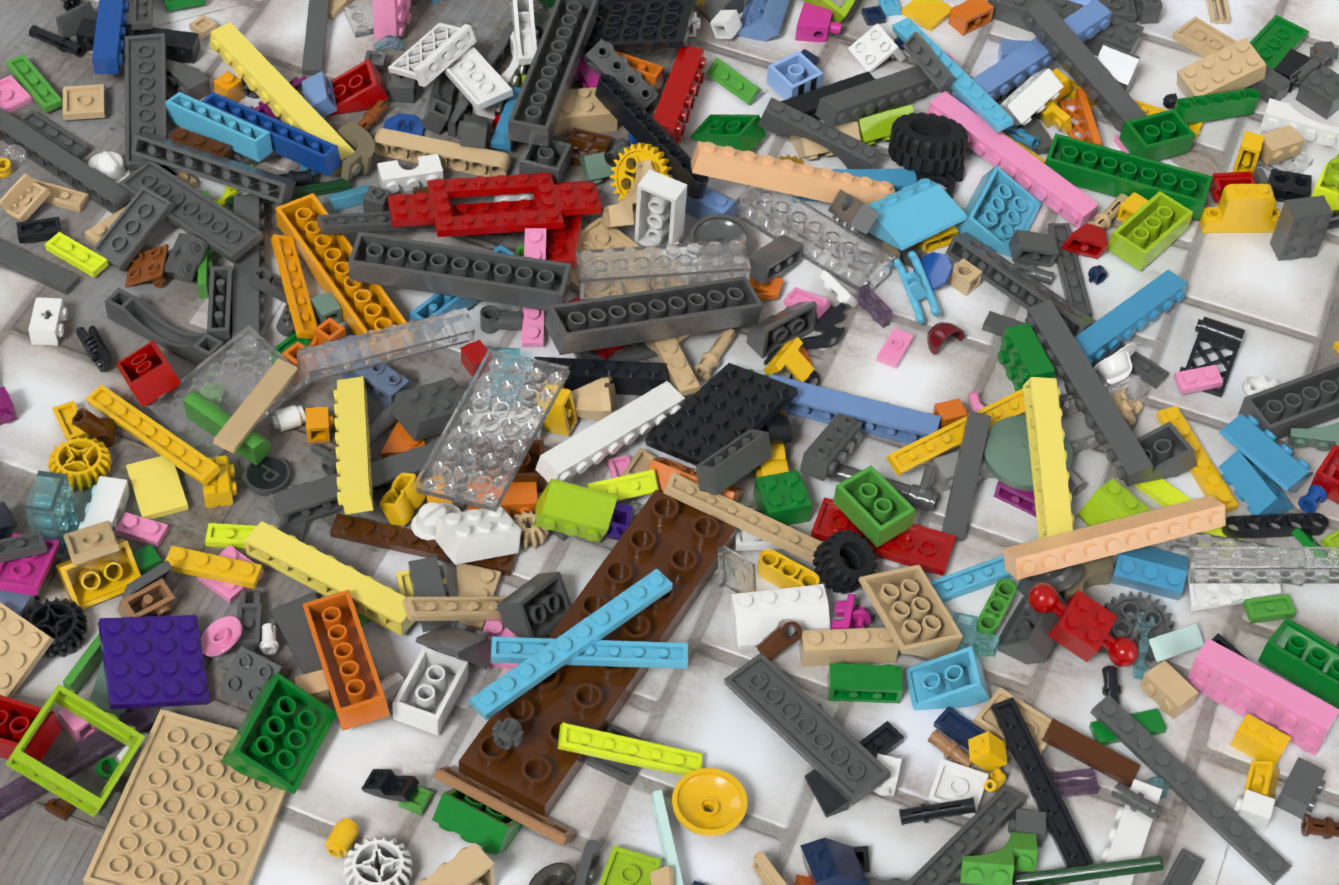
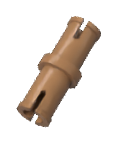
M935 729L929 736L927 742L944 753L943 756L946 759L950 758L955 763L969 768L974 764L970 761L969 754L959 747V743L956 741L952 742L939 732L938 729Z

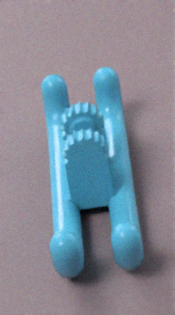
M910 251L908 257L916 273L913 271L907 273L903 263L898 258L893 260V265L904 285L916 315L915 320L918 324L922 325L926 322V318L919 303L920 300L927 297L931 313L935 317L941 315V309L919 257L914 251Z

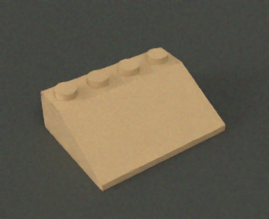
M920 565L859 577L858 581L901 653L935 659L957 650L963 635Z

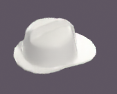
M103 151L96 154L88 162L90 167L116 184L130 175V170H126L123 157L113 151Z
M1127 344L1110 357L1100 361L1093 368L1096 374H1101L1109 385L1126 379L1132 371L1130 356L1137 349V344Z
M426 503L413 518L411 523L412 531L420 539L435 540L437 517L449 513H461L458 507L449 503Z

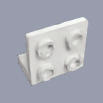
M878 23L848 48L866 71L870 73L889 57L891 59L896 58L900 63L906 59L899 47Z

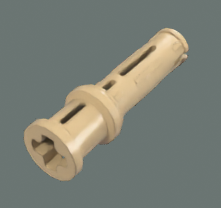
M1119 194L1104 212L1096 214L1093 222L1088 224L1105 228V230L1108 229L1112 224V220L1118 215L1120 204L1128 196Z
M732 328L723 329L711 349L703 353L699 364H696L692 369L696 378L707 381L711 377L712 370L716 369L719 365L721 355L736 336Z

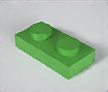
M1289 594L1245 599L1243 602V607L1250 624L1286 619V617L1294 618L1296 615V610Z

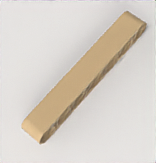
M379 129L373 139L375 143L374 153L377 155L418 163V157L438 154L442 168L483 177L506 176L511 164L510 156L503 152L460 146L459 143L390 129Z

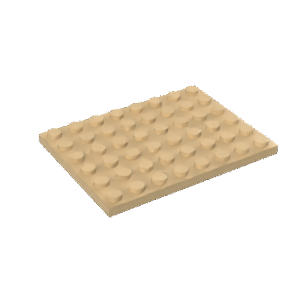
M160 709L83 878V884L250 885L287 792L242 775L221 761L238 730Z

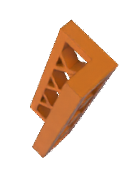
M1082 88L1077 89L1074 99H1060L1058 102L1059 108L1071 118L1079 121L1077 125L1072 123L1073 130L1067 133L1068 137L1102 146V141L1084 90ZM1065 106H1074L1075 110L1072 112L1065 108ZM1078 132L1082 134L1084 137L1080 139L1079 137L1075 136L1074 133Z

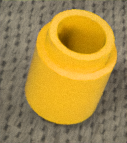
M342 818L340 822L335 824L325 841V847L331 856L336 858L347 856L359 835L357 823L348 818Z

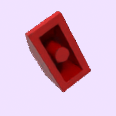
M1086 223L1070 234L1061 246V249L1098 260L1108 247L1105 228Z

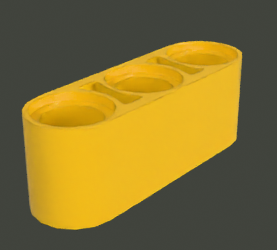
M766 549L759 555L758 575L781 589L819 585L820 583L818 574L774 550Z

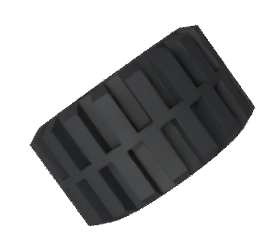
M839 530L816 548L817 550L813 554L815 557L813 565L816 566L814 572L819 575L820 582L826 584L825 587L827 589L832 588L835 593L840 591L842 594L852 593L861 587L858 581L859 577L875 574L874 570L877 568V563L874 561L877 557L872 552L874 550L872 545L869 546L868 540L861 538V534L858 532L853 534L852 530ZM840 556L848 562L850 568L842 562Z

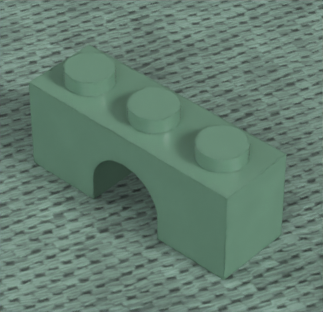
M619 148L618 152L625 153L624 148ZM604 152L579 157L584 181L600 183L603 182L602 178L615 174L611 167H616L617 164L615 166L608 165L605 161ZM629 172V175H636V173Z

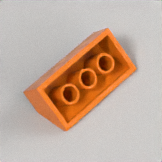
M665 457L651 460L648 471L655 470L660 492H664L673 472L698 484L695 469ZM731 485L723 490L721 495L739 503L745 493V489Z

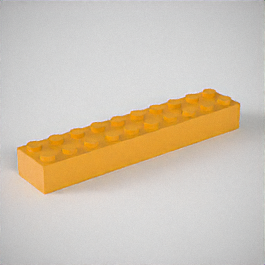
M314 193L276 207L277 226L284 236L293 237L298 256L324 293L331 291L342 309L343 320L365 351L372 353L376 359L382 361L413 348V330L382 287L378 284L349 279L348 261L353 247L343 234H321L316 222L317 215L329 214Z

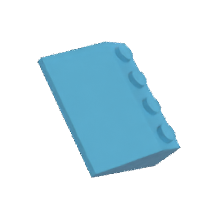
M996 165L982 176L964 210L967 219L958 223L956 229L960 234L967 232L993 251L1011 257L1009 241L1016 229L1029 230L1042 203Z
M928 178L920 179L917 183L905 186L902 190L888 194L884 198L867 205L879 212L868 233L901 251L967 219V215L938 183Z

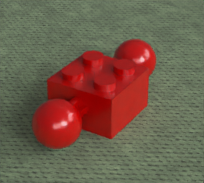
M1039 583L1031 588L1028 594L1029 605L1038 613L1052 612L1058 616L1047 636L1087 662L1103 646L1108 650L1110 661L1118 667H1128L1137 660L1139 651L1132 639L1128 637L1114 638L1108 634L1118 617L1079 590L1064 604L1059 601L1057 590L1050 584Z

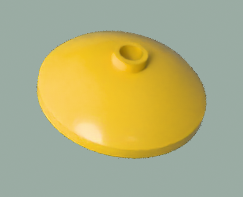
M701 768L687 773L678 781L672 794V809L680 824L689 831L702 836H719L734 830L742 822L747 810V795L742 784L728 772L715 768ZM705 809H710L712 812H706Z

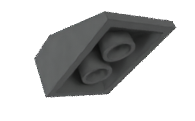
M1170 421L1137 438L1153 464L1152 477L1139 483L1176 477L1196 466L1194 449Z
M456 623L455 627L447 624L417 637L415 641L427 648L466 661L468 664L487 670L491 659L492 640L489 639L490 634L476 630L475 634L468 632L469 627Z

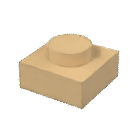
M205 15L200 16L189 24L190 30L194 33H199V36L203 39L209 36L211 31L218 28L217 23Z

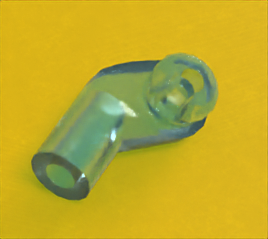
M386 35L374 43L373 46L376 51H382L386 47L400 50L403 48V41L398 37Z

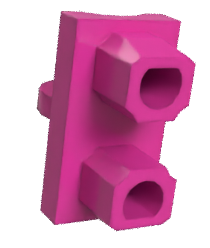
M848 594L847 601H836L835 603L836 616L844 617V619L832 620L831 629L863 628V626L871 623L872 615L866 611V607H860L855 603V594Z

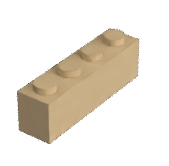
M886 627L802 631L799 642L801 667L828 666L829 663L838 662L845 664L896 663L899 650Z

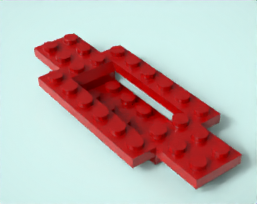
M544 172L538 174L427 180L428 193L388 195L392 227L434 225L437 237L523 232L525 228L564 229L562 216L602 213V205L595 182L554 185L551 173ZM533 193V200L461 203L458 205H452L451 198Z

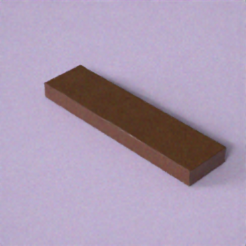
M1054 718L1050 721L1041 740L1129 788L1140 768L1139 764Z

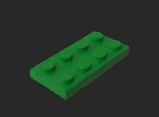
M1275 15L1250 41V44L1266 63V66L1275 70L1289 50H1296L1308 37L1309 31Z

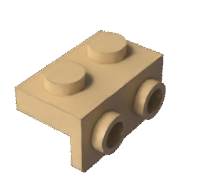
M24 173L0 199V207L9 217L18 222H24L31 217L51 193L47 188L37 184L28 174Z

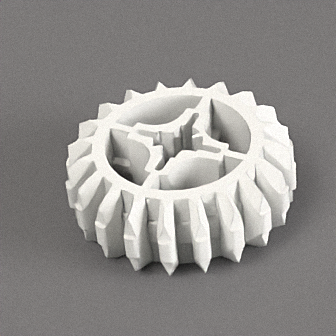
M374 835L373 841H368L364 837L363 845L355 843L354 851L349 850L347 854L348 859L344 861L343 870L346 885L410 884L409 879L413 877L411 854L409 851H405L403 843L397 845L395 838L389 842L386 835H384L382 840H378ZM377 863H379L380 875H378Z

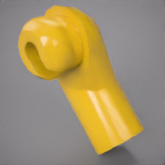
M995 768V771L989 773L991 779L986 780L984 783L986 791L997 793L1005 783L1006 775L1002 773L1000 768Z

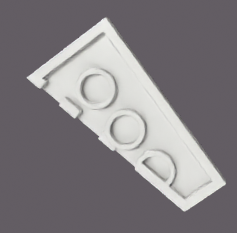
M1188 569L1186 576L1190 612L1243 604L1245 599L1281 595L1279 574Z

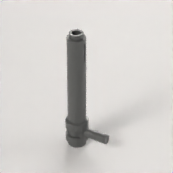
M394 401L369 422L370 445L398 421L391 413ZM314 443L311 451L324 457V462L321 463L323 471L327 475L336 474V462L340 461L337 460L336 449L330 451Z
M839 464L833 475L830 474L827 479L841 483L862 470ZM926 464L920 486L915 484L911 486L885 478L913 508L918 506L926 512L928 510L934 511L939 494L929 489L934 466Z

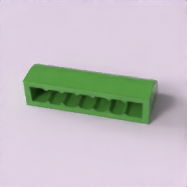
M197 391L188 394L183 399L186 417L214 437L232 416ZM252 430L236 452L257 466L271 451V444L267 439Z

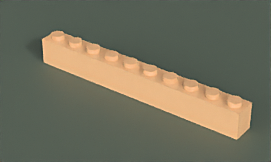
M698 141L691 160L692 173L828 203L834 201L840 189L866 205L878 201L888 194L895 193L893 184L887 181L880 182L869 177L853 176L847 172L840 173L829 168L822 169L813 167L810 164L795 163L788 159H777L770 155L763 156L754 154L751 151L736 150L730 146L722 147L711 142Z
M1210 495L1003 548L1004 567L1009 574L1019 580L1226 526L1225 504Z

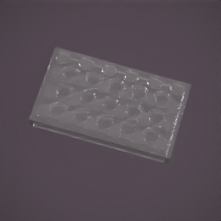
M248 325L184 376L176 390L160 396L154 404L148 405L147 408L170 432L207 458L223 456L228 451L213 444L215 437L186 417L183 399L188 394L197 391L233 415L278 358L289 364L292 363ZM297 370L296 375L253 430L269 419L275 410L281 409L309 386L310 380Z

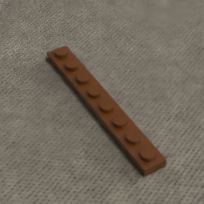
M337 513L330 530V535L334 538L425 558L436 556L439 561L454 564L435 540L420 539L411 529ZM516 553L464 564L500 571L502 575L510 576L516 559Z

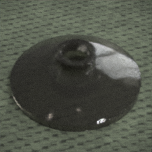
M553 863L538 871L531 879L529 885H574L576 874L567 863Z

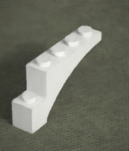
M512 0L511 12L518 64L530 65L537 50L533 0Z

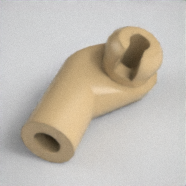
M1123 388L1117 389L1114 392L1115 395L1118 394L1124 399L1127 398ZM1140 400L1130 401L1134 407L1132 410L1133 414L1140 413V410L1143 408L1142 402Z

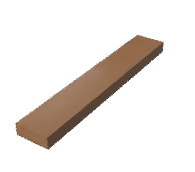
M448 765L437 769L433 778L561 845H565L573 840L574 831Z

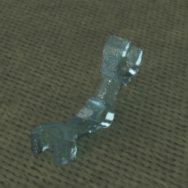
M1138 614L1135 621V626L1141 631V637L1138 643V658L1134 663L1132 672L1133 678L1140 680L1143 679L1145 674V662L1150 645L1148 631L1153 628L1155 623L1154 616H1150L1148 623L1141 620L1142 614Z

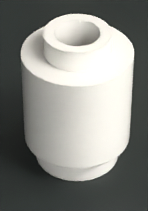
M292 405L275 410L274 416H271V421L274 429L284 432L302 426V423L306 422V416L301 405Z

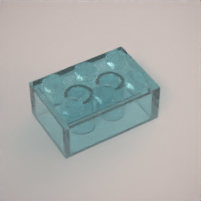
M38 471L25 506L31 533L41 531L44 538L60 540L58 553L64 554L66 542L63 535L70 533L73 526H76L78 522V513L74 509L75 499L71 496L72 487L71 484H68L66 474Z

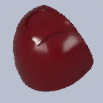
M948 322L935 324L927 335L930 352L936 355L943 341L950 335L960 341L963 340L964 331L955 324Z

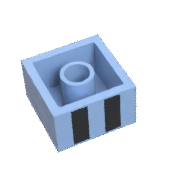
M798 51L768 65L766 83L786 100L821 88L824 73Z

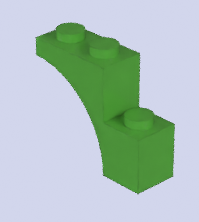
M1011 832L1008 843L995 852L978 856H962L960 883L1012 885L1014 870L1035 872L1038 855L1036 834Z

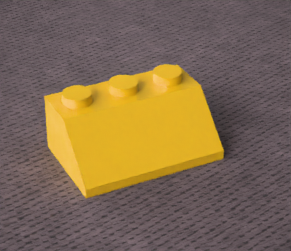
M123 538L117 540L120 551L74 566L71 559L55 565L71 602L75 601L78 607L86 609L124 593L126 585L141 576L127 540Z

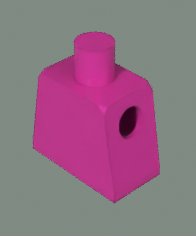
M804 2L797 23L795 40L824 43L827 41L829 33L840 35L842 23L832 22L833 12L831 10Z

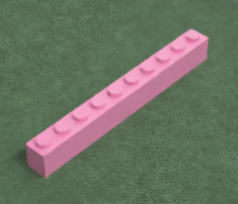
M945 91L930 102L927 114L943 115L948 119L956 120V123L962 124L968 133L967 147L995 167L997 165L1025 190L1066 219L1070 224L1080 228L1095 217L1099 206L1096 201L1002 132L996 133L979 115Z

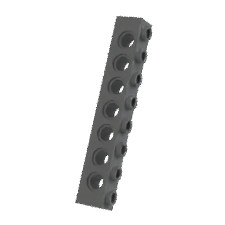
M967 232L953 236L946 254L958 262L964 258L983 271L982 279L1025 309L1051 299L1074 337L1096 322V320Z

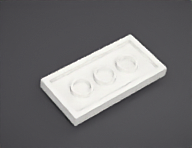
M474 47L464 52L443 71L478 111L513 96L512 88Z

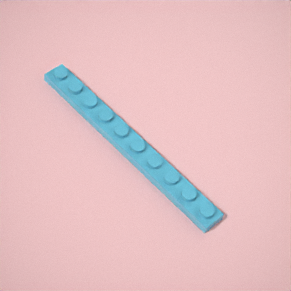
M909 17L892 25L893 32L904 43L915 31L922 36L956 77V80L949 87L996 133L1014 125L1013 118Z
M655 569L471 697L470 705L487 720L672 590L673 583L658 569Z

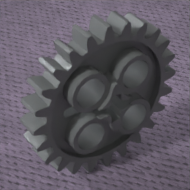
M1132 591L1129 592L1128 597L1120 593L1119 600L1112 597L1111 602H1106L1104 605L1106 609L1118 616L1108 634L1114 638H1130L1140 612L1144 611L1145 614L1141 619L1133 641L1138 647L1137 659L1140 665L1143 664L1144 658L1152 663L1154 654L1149 639L1175 631L1172 629L1175 622L1169 621L1172 613H1165L1166 605L1158 606L1160 599H1156L1154 602L1151 601V594L1143 598L1141 591H1139L1137 597H1134ZM1125 611H1130V612H1132L1134 615H1133V616H1129V615L1125 614L1124 612H1125ZM1147 620L1154 621L1156 625L1147 623ZM1121 630L1125 635H1119L1116 631ZM1138 640H1145L1148 644H1141Z

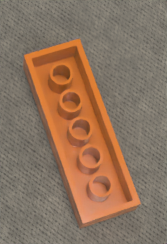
M349 589L303 603L307 622L342 731L390 716L387 701Z

